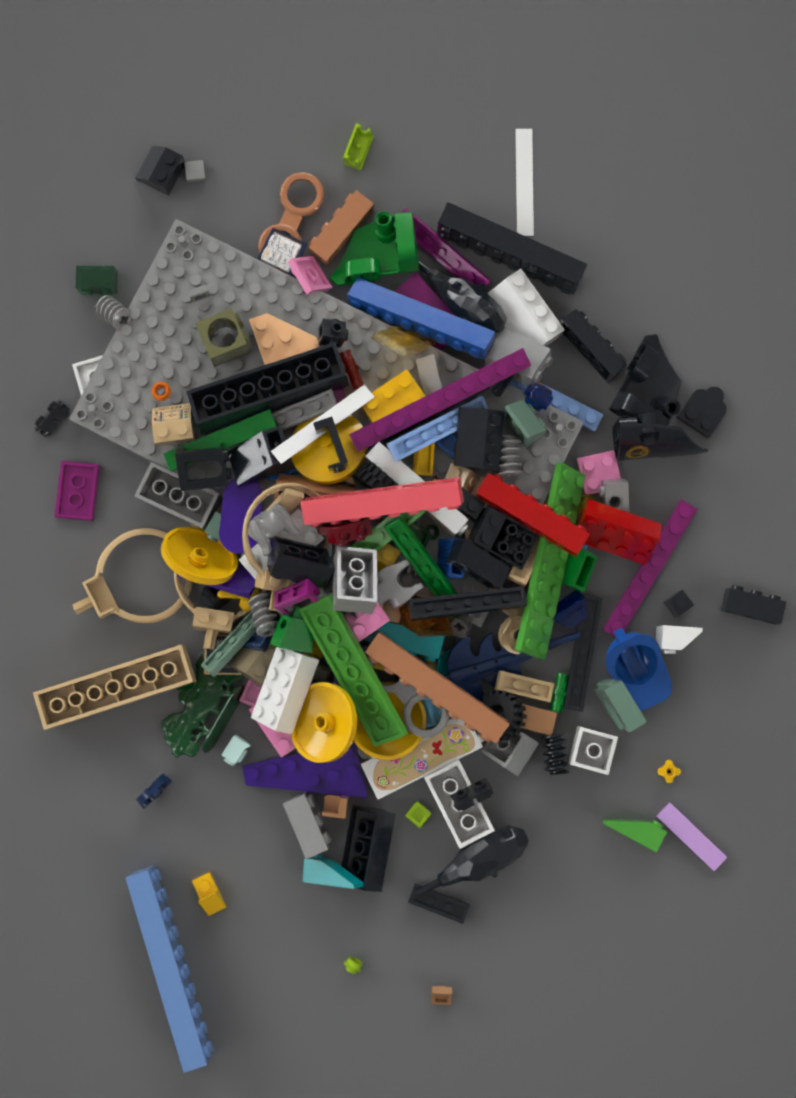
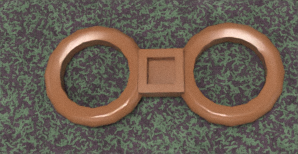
M305 172L295 173L286 178L280 190L281 203L285 208L284 214L279 224L271 225L260 236L258 244L259 254L272 228L302 241L298 230L304 216L316 212L323 203L324 189L318 178ZM297 181H308L316 189V199L313 204L306 208H297L289 202L288 190Z

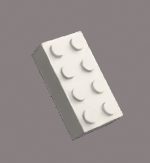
M300 509L296 510L291 515V518L301 533L293 536L282 530L281 533L276 535L277 537L317 546L325 539L321 534H318L316 527H311V524L304 525L303 514ZM256 544L251 550L255 558L262 565V570H268V556H263L262 548L259 544ZM242 556L239 561L256 580L257 571L250 565L246 556Z
M276 647L251 718L274 731L293 734L319 659L304 652Z
M459 759L424 776L460 849L495 831L481 802L478 803L476 798L473 799L474 806L465 811L461 810L458 812L450 795L472 785Z

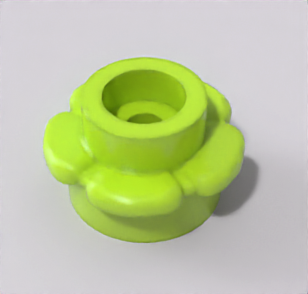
M349 956L347 961H344L345 969L348 972L356 974V972L362 971L363 963L359 959Z

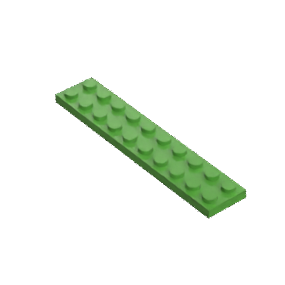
M556 463L547 505L553 508V512L557 515L563 514L571 520L570 522L575 525L585 475L564 463ZM541 536L526 597L528 605L523 610L515 651L539 660H545L568 553Z

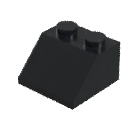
M152 146L135 179L169 196L185 166L183 155L167 147Z

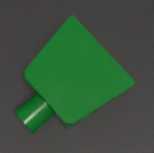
M296 605L293 616L281 615L270 644L282 649L312 653L314 637L298 610L303 606Z

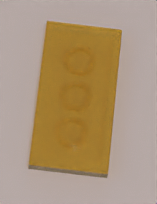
M400 325L374 332L371 338L403 357L427 350L430 345L434 347L436 344V340L423 337L411 330H405Z

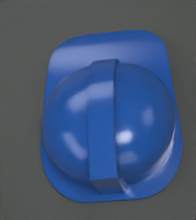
M622 627L613 631L616 639L610 644L605 660L606 668L612 679L622 680L640 710H646L666 700L671 694L672 682L656 640L648 634L636 632L626 634Z

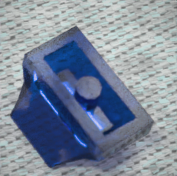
M575 590L560 600L553 618L554 622L572 629L588 617L586 598L579 591Z

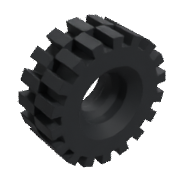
M367 460L354 474L368 489L398 485L387 473L370 460Z
M489 691V695L484 694L482 696L484 700L480 702L495 712L497 709L503 708L505 711L504 718L510 723L499 740L508 741L509 738L514 739L516 737L515 733L520 734L522 731L520 726L524 727L526 724L523 722V718L527 719V714L523 713V711H526V707L521 705L523 701L518 699V696L506 691Z

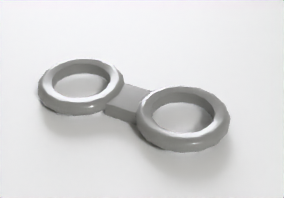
M399 680L391 685L382 684L386 693L394 692L404 704L402 712L403 722L407 729L415 736L422 738L434 737L447 726L449 720L447 713L449 711L442 707L441 719L435 727L426 730L418 728L411 720L410 713L412 707L420 700L432 699L427 695L425 698L415 692L416 688L411 684L406 686Z

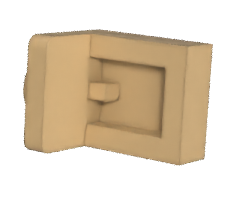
M451 463L445 479L460 477L462 488L471 493L477 484L478 475L471 469L454 466Z

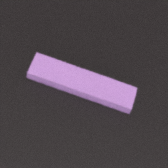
M670 802L656 815L663 824L713 871L727 858Z

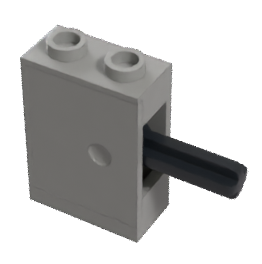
M504 327L487 355L485 365L487 366L524 348L532 366L496 383L491 389V393L496 397L501 396L512 379L532 388L536 382L540 381L544 369L551 365V349Z

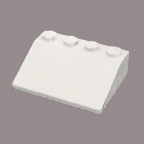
M522 269L507 277L487 293L501 306L505 313L507 321L504 327L543 346L549 345L563 335L564 328ZM501 332L495 333V338H497Z

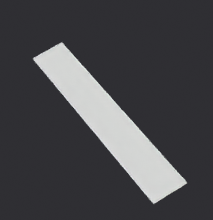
M516 129L517 233L524 236H534L532 129Z
M363 385L271 452L282 464L327 432L324 431L316 434L314 422L332 416L336 425L373 399V394Z

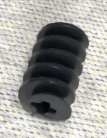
M552 734L542 737V740L547 741L542 747L548 749L543 755L549 757V759L544 761V763L550 765L544 769V771L550 772L549 775L569 773V770L563 769L569 765L568 762L563 761L568 758L567 754L562 753L567 750L566 746L561 745L567 742L566 739L561 738L565 734Z

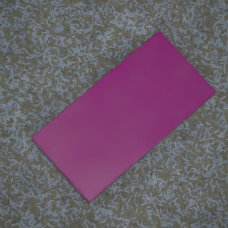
M417 273L412 275L394 291L454 315ZM423 337L431 346L441 351L447 346L429 337Z

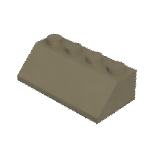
M275 611V612L273 613V614H277L278 616L281 617V615L278 614L277 611ZM269 644L265 652L241 648L229 666L261 688L276 646Z

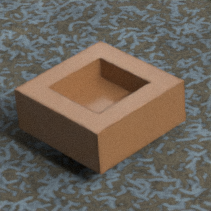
M432 986L431 1004L451 1005L452 987Z

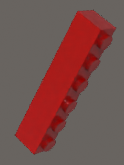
M487 474L476 491L477 498L572 556L577 557L590 535L585 527L579 524L577 526L572 524L571 520L563 514L557 515L553 512V508L546 504H539L536 502L537 499L530 494L524 495L519 492L520 489L517 486L506 484L499 475Z

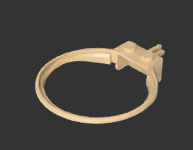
M282 483L266 489L253 501L244 519L242 530L244 553L250 565L257 571L255 587L272 591L269 610L279 611L274 608L275 592L296 583L283 578L276 579L270 576L267 569L265 571L262 570V565L255 558L250 548L248 538L249 523L254 510L263 499L276 492L283 491L285 488L304 492L310 497L320 495L312 488L298 483ZM326 539V543H325V546H324V548H326L327 550H328V539Z
M140 528L128 531L114 539L101 554L95 576L82 582L88 597L72 604L76 614L78 615L94 607L98 616L102 619L111 614H116L123 619L136 623H154L164 620L177 612L184 604L181 598L166 611L151 616H138L125 612L122 609L119 610L104 577L100 574L104 573V567L110 553L122 541L136 535H155L164 538L167 533L152 528ZM186 580L184 591L189 597L193 582Z
M174 572V582L179 597L194 614L192 624L194 630L206 632L203 649L215 650L217 634L229 635L234 629V623L247 616L251 611L242 609L236 612L237 615H234V612L196 607L186 595L181 578L177 577V573ZM264 589L260 590V594L267 592V590Z

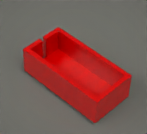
M588 499L576 523V526L579 524L588 530L587 533L590 534L584 545L646 565L652 551H654L660 540L662 525Z

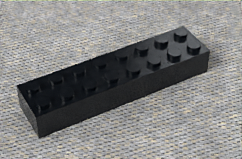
M447 202L438 221L437 234L444 240H452L464 249L468 247L479 256L486 255L497 264L504 263L513 271L522 269L527 277L540 279L543 284L549 287H558L565 294L571 293L574 295L588 265Z
M333 342L188 390L186 393L196 425L200 433L204 434L240 422L269 409L274 411L301 402L332 389L334 391L349 386L337 346Z

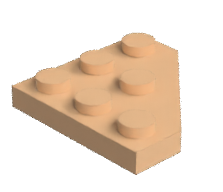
M268 313L249 319L265 365L320 347L316 336Z

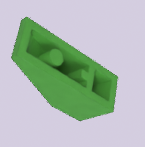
M602 820L603 824L656 853L667 834V831L662 829L664 825L655 820L652 823L647 820Z

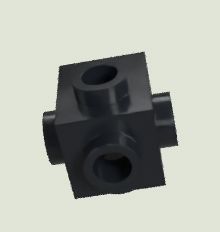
M323 318L319 326L318 345H327L335 342L337 348H341L344 341L348 340L349 330L346 329V322L338 319Z

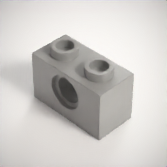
M625 478L602 480V486H599L600 498H603V504L629 513V484ZM612 497H618L616 503H609Z

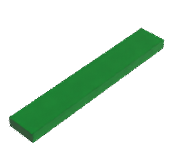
M269 409L180 447H185V451L218 448L221 443H224V449H228L247 441L261 431L277 427L272 411ZM177 448L163 453L170 472L177 470L175 458Z
M401 515L384 525V529L435 597L458 594Z

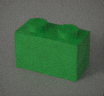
M583 549L580 550L577 557L568 553L562 585L569 589L585 592L598 557Z

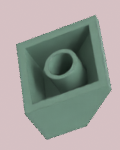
M520 400L504 407V419L521 440L523 446L527 448L545 436L546 426L540 418L537 419L533 414L535 411L531 404H526L524 400Z

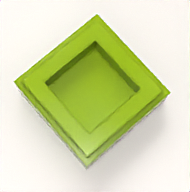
M416 801L405 814V817L421 828L432 812L419 801Z

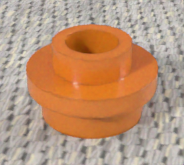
M157 382L153 385L151 392L156 400L165 401L171 395V388L166 382ZM160 389H165L163 395H159L158 391Z

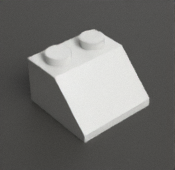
M657 626L656 642L659 645L661 654H676V651L684 649L702 633L703 628Z

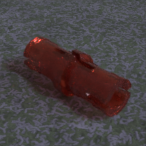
M351 349L345 350V352H341L339 355L353 390H356L364 385L358 371L360 368L354 361Z

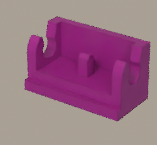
M305 579L275 592L274 608L284 615L289 614V611L285 609L286 607L289 608L291 605L300 603L308 598L314 603L318 602L319 599L315 595H320L321 590L309 579Z

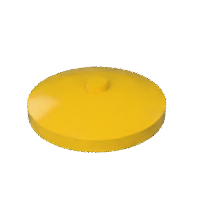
M350 414L335 425L348 461V465L345 466L346 470L334 473V471L329 472L328 466L340 461L328 430L291 457L293 464L302 476L318 484H335L348 479L358 471L365 460L368 447L357 452L348 435L362 428L360 422L353 415ZM318 417L299 424L293 435Z
M179 527L165 535L161 544V555L165 563L181 577L204 585L223 584L233 577L238 566L237 555L223 547L220 540L214 542L207 538L208 534L204 532L205 530L196 527Z
M318 682L310 685L293 734H290L295 748L304 758L312 762L329 763L339 759L348 751L357 730V713L350 695L342 687L333 683Z
M381 682V684H384V685H391V684H394V683H395V682ZM394 692L387 693L403 722L402 712L404 704ZM420 700L412 707L410 715L413 724L425 730L426 713ZM357 716V730L353 741L366 755L374 759L390 761L410 754L419 745L422 737L415 736L407 729L408 733L405 736L375 747Z

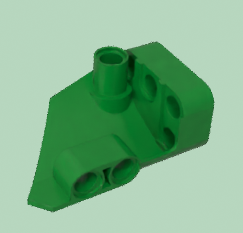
M382 211L375 216V222L354 230L348 248L338 267L331 275L330 280L337 286L354 284L358 277L374 282L379 280L380 276L419 271L412 211L397 213L394 216H391L387 211Z

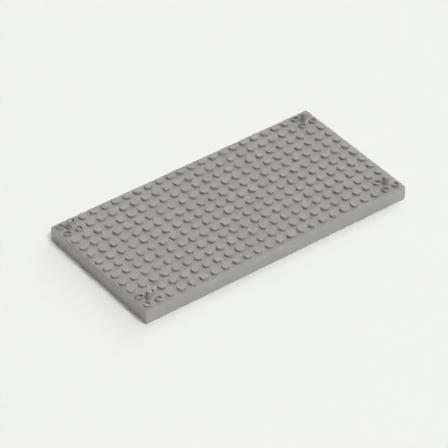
M175 219L129 306L131 310L129 315L132 322L129 325L125 324L120 331L116 330L69 420L169 470L163 453L187 443L159 447L154 444L152 408L189 403L186 393L188 390L264 366L265 364L249 319L266 313L316 336L317 340L319 338V326L323 318L338 319L346 322V329L349 330L348 340L344 341L341 348H337L349 386L343 387L346 397L363 385L372 393L406 369L423 391L416 359L432 354L436 356L443 387L479 369L320 290L307 295L303 291L298 279ZM206 284L210 297L192 302L188 290ZM232 308L234 314L238 312L244 326L241 331L245 330L252 345L248 347L250 353L214 367L195 323ZM223 327L216 331L212 344L228 347L235 342L238 331L229 327ZM157 382H166L171 388V395L165 401H158L152 395V387ZM492 385L477 396L484 397L489 409L504 411L505 406L524 400L526 404H531L535 411L533 413L537 419L540 418L546 426L545 436L527 448L522 443L516 444V446L521 447V450L516 452V454L521 455V458L516 459V462L522 463L516 469L521 470L522 473L512 477H502L503 482L508 485L513 484L520 489L519 492L524 495H532L537 499L536 502L543 505L551 489L556 463H564L584 422L543 401H539L537 398L511 385L507 386L501 396L496 397L491 393V389L494 386ZM160 389L158 391L159 395H163L165 389ZM283 407V408L274 410V411H272V413L277 412V411H279V410H281V409H284V408H286V407ZM361 408L351 414L360 422L362 427L370 424ZM193 416L196 439L225 428L222 427L201 434ZM504 419L502 435H513L516 439H519ZM298 425L283 431L285 440L293 435ZM384 439L379 441L383 446H385L388 449L387 443ZM435 445L433 476L419 477L425 482L433 481L435 478L445 479L451 463L454 464V459ZM414 453L401 459L412 471ZM229 459V461H226L227 468H231L232 479H234L235 475ZM215 460L196 461L187 465L190 480L213 478L219 476L222 472L221 464ZM465 467L478 475L477 482L481 476L486 477L488 473L491 475L500 473L498 470ZM300 472L292 474L293 476L305 478ZM354 474L352 475L356 490L368 489ZM264 478L257 482L263 492L276 485L277 480L269 482L268 478ZM343 482L336 483V484L351 486V485H348V484L343 483ZM225 487L209 488L223 497ZM274 494L262 500L261 512L266 511L274 502ZM297 505L290 513V516L298 509L302 511L301 506ZM424 513L415 521L424 527L434 524L439 528L438 538L429 540L425 548L433 560L437 561L439 559L437 557L439 555L437 553L439 551L438 540L453 537ZM463 514L467 519H469L466 523L468 525L467 529H472L476 520L474 521L465 514ZM381 518V521H377V525H379L383 520H385V518ZM431 528L429 532L433 536L434 530ZM464 532L460 537L456 535L454 538L465 539ZM322 535L325 539L317 545L318 547L324 548L327 539L326 535ZM351 540L348 542V545L343 547H352L356 542ZM393 540L388 542V544L400 550ZM405 568L400 573V582L405 587L409 588L422 582L424 588L415 596L419 598L435 597L424 581H421L419 575L414 578V571L407 575V568ZM465 573L464 579H448L458 594L490 590V588ZM488 612L474 613L471 624L481 628Z

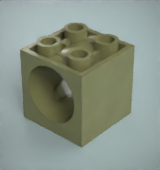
M232 308L195 323L214 367L250 353L248 347L252 345L246 331H241L244 326L238 312L234 314ZM223 327H229L238 331L235 342L228 347L212 344L216 331Z

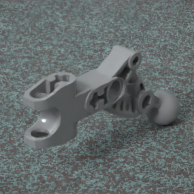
M407 559L387 566L377 572V602L379 605L388 601L394 610L408 602V600H411L415 594L424 588L422 582L409 588L401 584L399 579L400 573L410 565ZM333 592L320 594L317 598L320 599L329 594L333 596ZM303 600L300 603L291 605L289 608L286 607L285 609L289 611V614L286 615L293 616L296 605L305 606L312 601ZM345 612L357 619L355 612Z

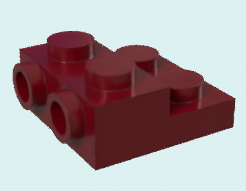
M364 518L357 522L342 520V523L332 525L327 523L317 527L318 534L326 535L328 543L336 544V546L348 545V542L354 540V542L363 541L365 537L372 535L370 520Z

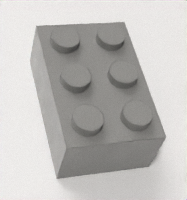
M337 546L333 557L335 568L333 571V610L373 614L377 604V550Z
M308 792L292 797L283 803L306 859L328 850L330 841H332L329 832L323 830V818L320 812L316 813L314 808L316 805L315 799Z

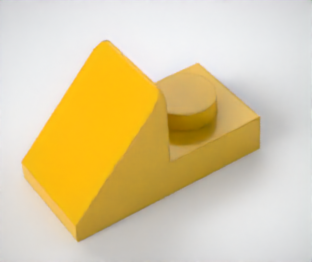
M211 872L192 880L200 898L198 902L208 916L227 907Z

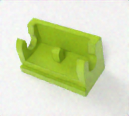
M355 124L343 156L344 165L362 170L374 138L370 128L366 131L362 129L361 124Z

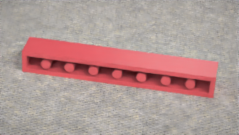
M457 477L305 497L300 504L304 525L311 524V527H318L325 522H330V524L334 525L342 523V520L357 522L365 517L374 520L380 518L381 515L396 517L400 513L408 512V515L418 514L420 510L436 512L440 510L439 508L447 507L448 510H453L462 505L464 497L461 479Z

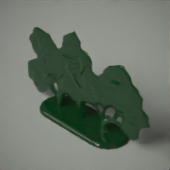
M204 651L200 653L195 664L197 668V682L177 688L180 692L178 695L179 702L185 705L184 711L172 713L161 721L162 730L165 733V742L168 746L172 747L171 752L175 755V758L183 754L189 757L196 756L199 752L198 740L204 736L206 738L202 750L204 753H208L220 738L240 703L239 700L245 689L244 685H239L233 692L231 690L233 683L244 678L243 675H216L213 677L211 674H204V668L201 667V664L204 662ZM225 684L227 686V690L222 688V685ZM229 697L223 709L220 711V698ZM210 713L217 714L218 717L212 728L208 729L205 723L207 716ZM194 729L203 730V732H199V735L191 734ZM196 738V741L192 742L191 739Z

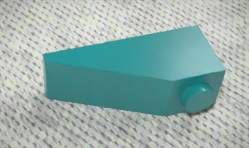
M317 854L308 859L304 858L303 882L350 889L364 887V883L331 858H323V854Z

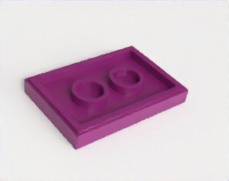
M61 461L55 518L94 521L100 472L99 464Z

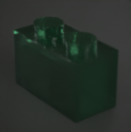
M76 266V289L82 295L92 296L93 293H100L102 296H111L112 293H117L118 271L114 266Z

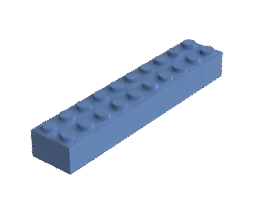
M155 865L134 871L125 879L182 1069L185 1073L206 1066L214 1049L211 1040L208 1041L206 1033H208L206 1022H202L200 1016L202 1014L201 1005L199 1002L196 1003L194 996L196 995L195 985L190 983L189 980L190 969L183 960L185 953L183 946L179 945L177 937H179L176 925L173 926L171 920L173 912L171 907H167V893L160 883L162 876L160 870L156 869Z

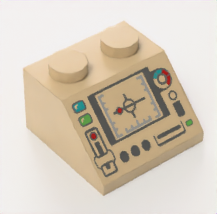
M190 403L152 408L154 444L159 447L189 443L196 440Z

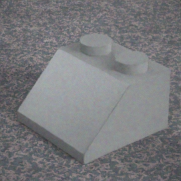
M523 732L520 734L515 733L516 737L514 739L509 738L508 741L486 742L481 752L517 776H519L539 744Z

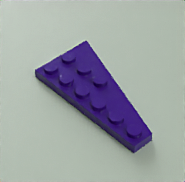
M354 741L342 757L329 763L312 762L304 758L300 753L242 766L245 784L248 786L368 798L359 753Z

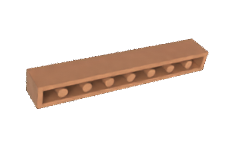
M380 631L377 632L365 649L367 659L375 664L377 661L381 663L383 670L390 675L393 673L400 677L399 681L406 686L410 684L416 688L415 692L425 698L427 695L430 697L433 705L439 709L442 707L449 711L447 714L453 719L458 720L460 718L463 720L465 727L473 732L476 729L481 733L480 737L488 743L491 741L497 743L510 725L508 720Z

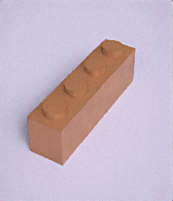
M357 190L346 197L343 207L338 208L334 212V218L329 223L326 222L321 228L322 232L319 236L313 237L309 243L310 253L327 267L352 238L354 230L359 229L374 211V203Z
M282 473L279 474L276 485L282 483L302 484L312 488L320 495L356 491V487L336 483L318 484L303 477ZM283 491L274 494V501Z

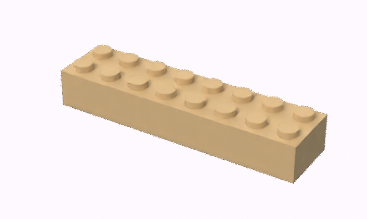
M181 644L33 692L43 729L48 730L197 682L187 647Z

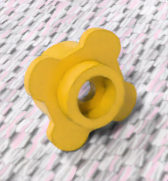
M666 760L665 764L658 768L657 773L665 778L666 783H672L673 779L681 774V770L673 765V761Z

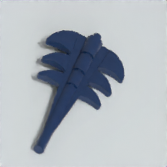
M579 632L550 639L548 651L562 644L580 639ZM492 633L487 634L480 642L478 655L472 654L470 650L469 636L458 640L451 647L448 654L447 666L449 674L443 675L480 701L484 700L482 696L485 694L482 690V680L486 679L489 684L495 687L499 671L507 670L509 673L523 676L520 671V663L533 658L523 653H510L501 644L500 650L496 651L492 644Z

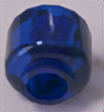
M536 382L533 386L529 384L523 393L526 395L525 403L531 404L537 411L546 410L553 400L552 391L540 382Z

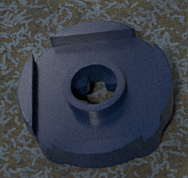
M163 773L149 788L143 791L136 801L145 809L152 802L151 798L155 800L163 792L161 788H167L172 783V780Z

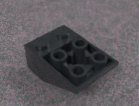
M281 425L261 431L228 451L238 487L294 469L291 457L281 464L271 452L286 441Z
M488 507L483 508L467 539L472 540L478 548L488 550L491 556L500 558L505 563L523 570L539 535L497 510Z

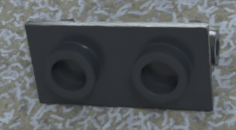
M59 399L57 402L52 401L47 407V414L44 417L41 415L34 423L36 425L34 429L38 431L40 428V434L45 438L47 435L50 436L58 426L53 422V419L55 418L61 422L69 413L68 410L70 408L65 404L61 407Z
M483 778L450 796L459 812L474 806V798L480 803L490 798L494 793L487 779Z

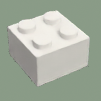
M577 726L568 763L609 775L618 737Z

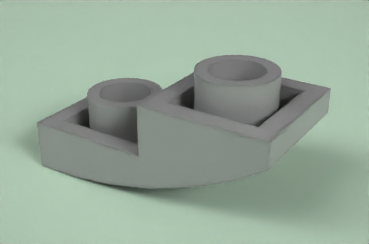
M435 354L416 359L425 396L443 388Z

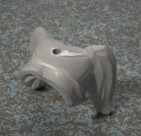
M274 504L269 510L261 512L250 521L248 535L260 545L263 550V556L266 557L272 552L269 539L274 538L282 530L293 536L299 535L301 531L295 526L290 514L283 505Z

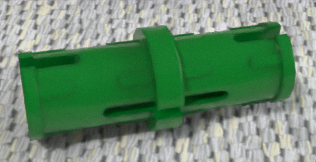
M556 674L550 710L552 712L563 713L569 675Z

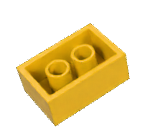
M406 369L373 391L374 398L360 408L370 423L425 397V394Z

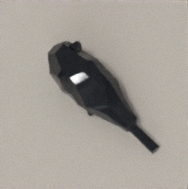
M418 259L419 270L427 275V280L455 316L495 331V333L503 330L507 317L501 306L485 292V284L476 285L469 278L453 277L438 269H431Z
M507 825L463 847L454 860L437 875V879L415 890L417 896L420 897L439 886L445 887L461 881H481L489 876L497 877L498 871L520 858L526 849L529 839L524 829Z

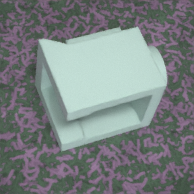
M234 735L222 753V756L225 757L224 761L231 766L242 762L248 752L246 748L252 746V744L240 736Z

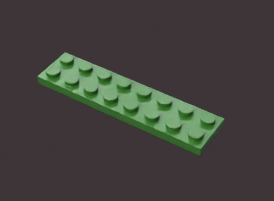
M332 594L320 598L316 603L311 602L298 609L340 686L353 700L357 716L373 745L376 747L405 736L408 733L405 725L341 611L333 610Z

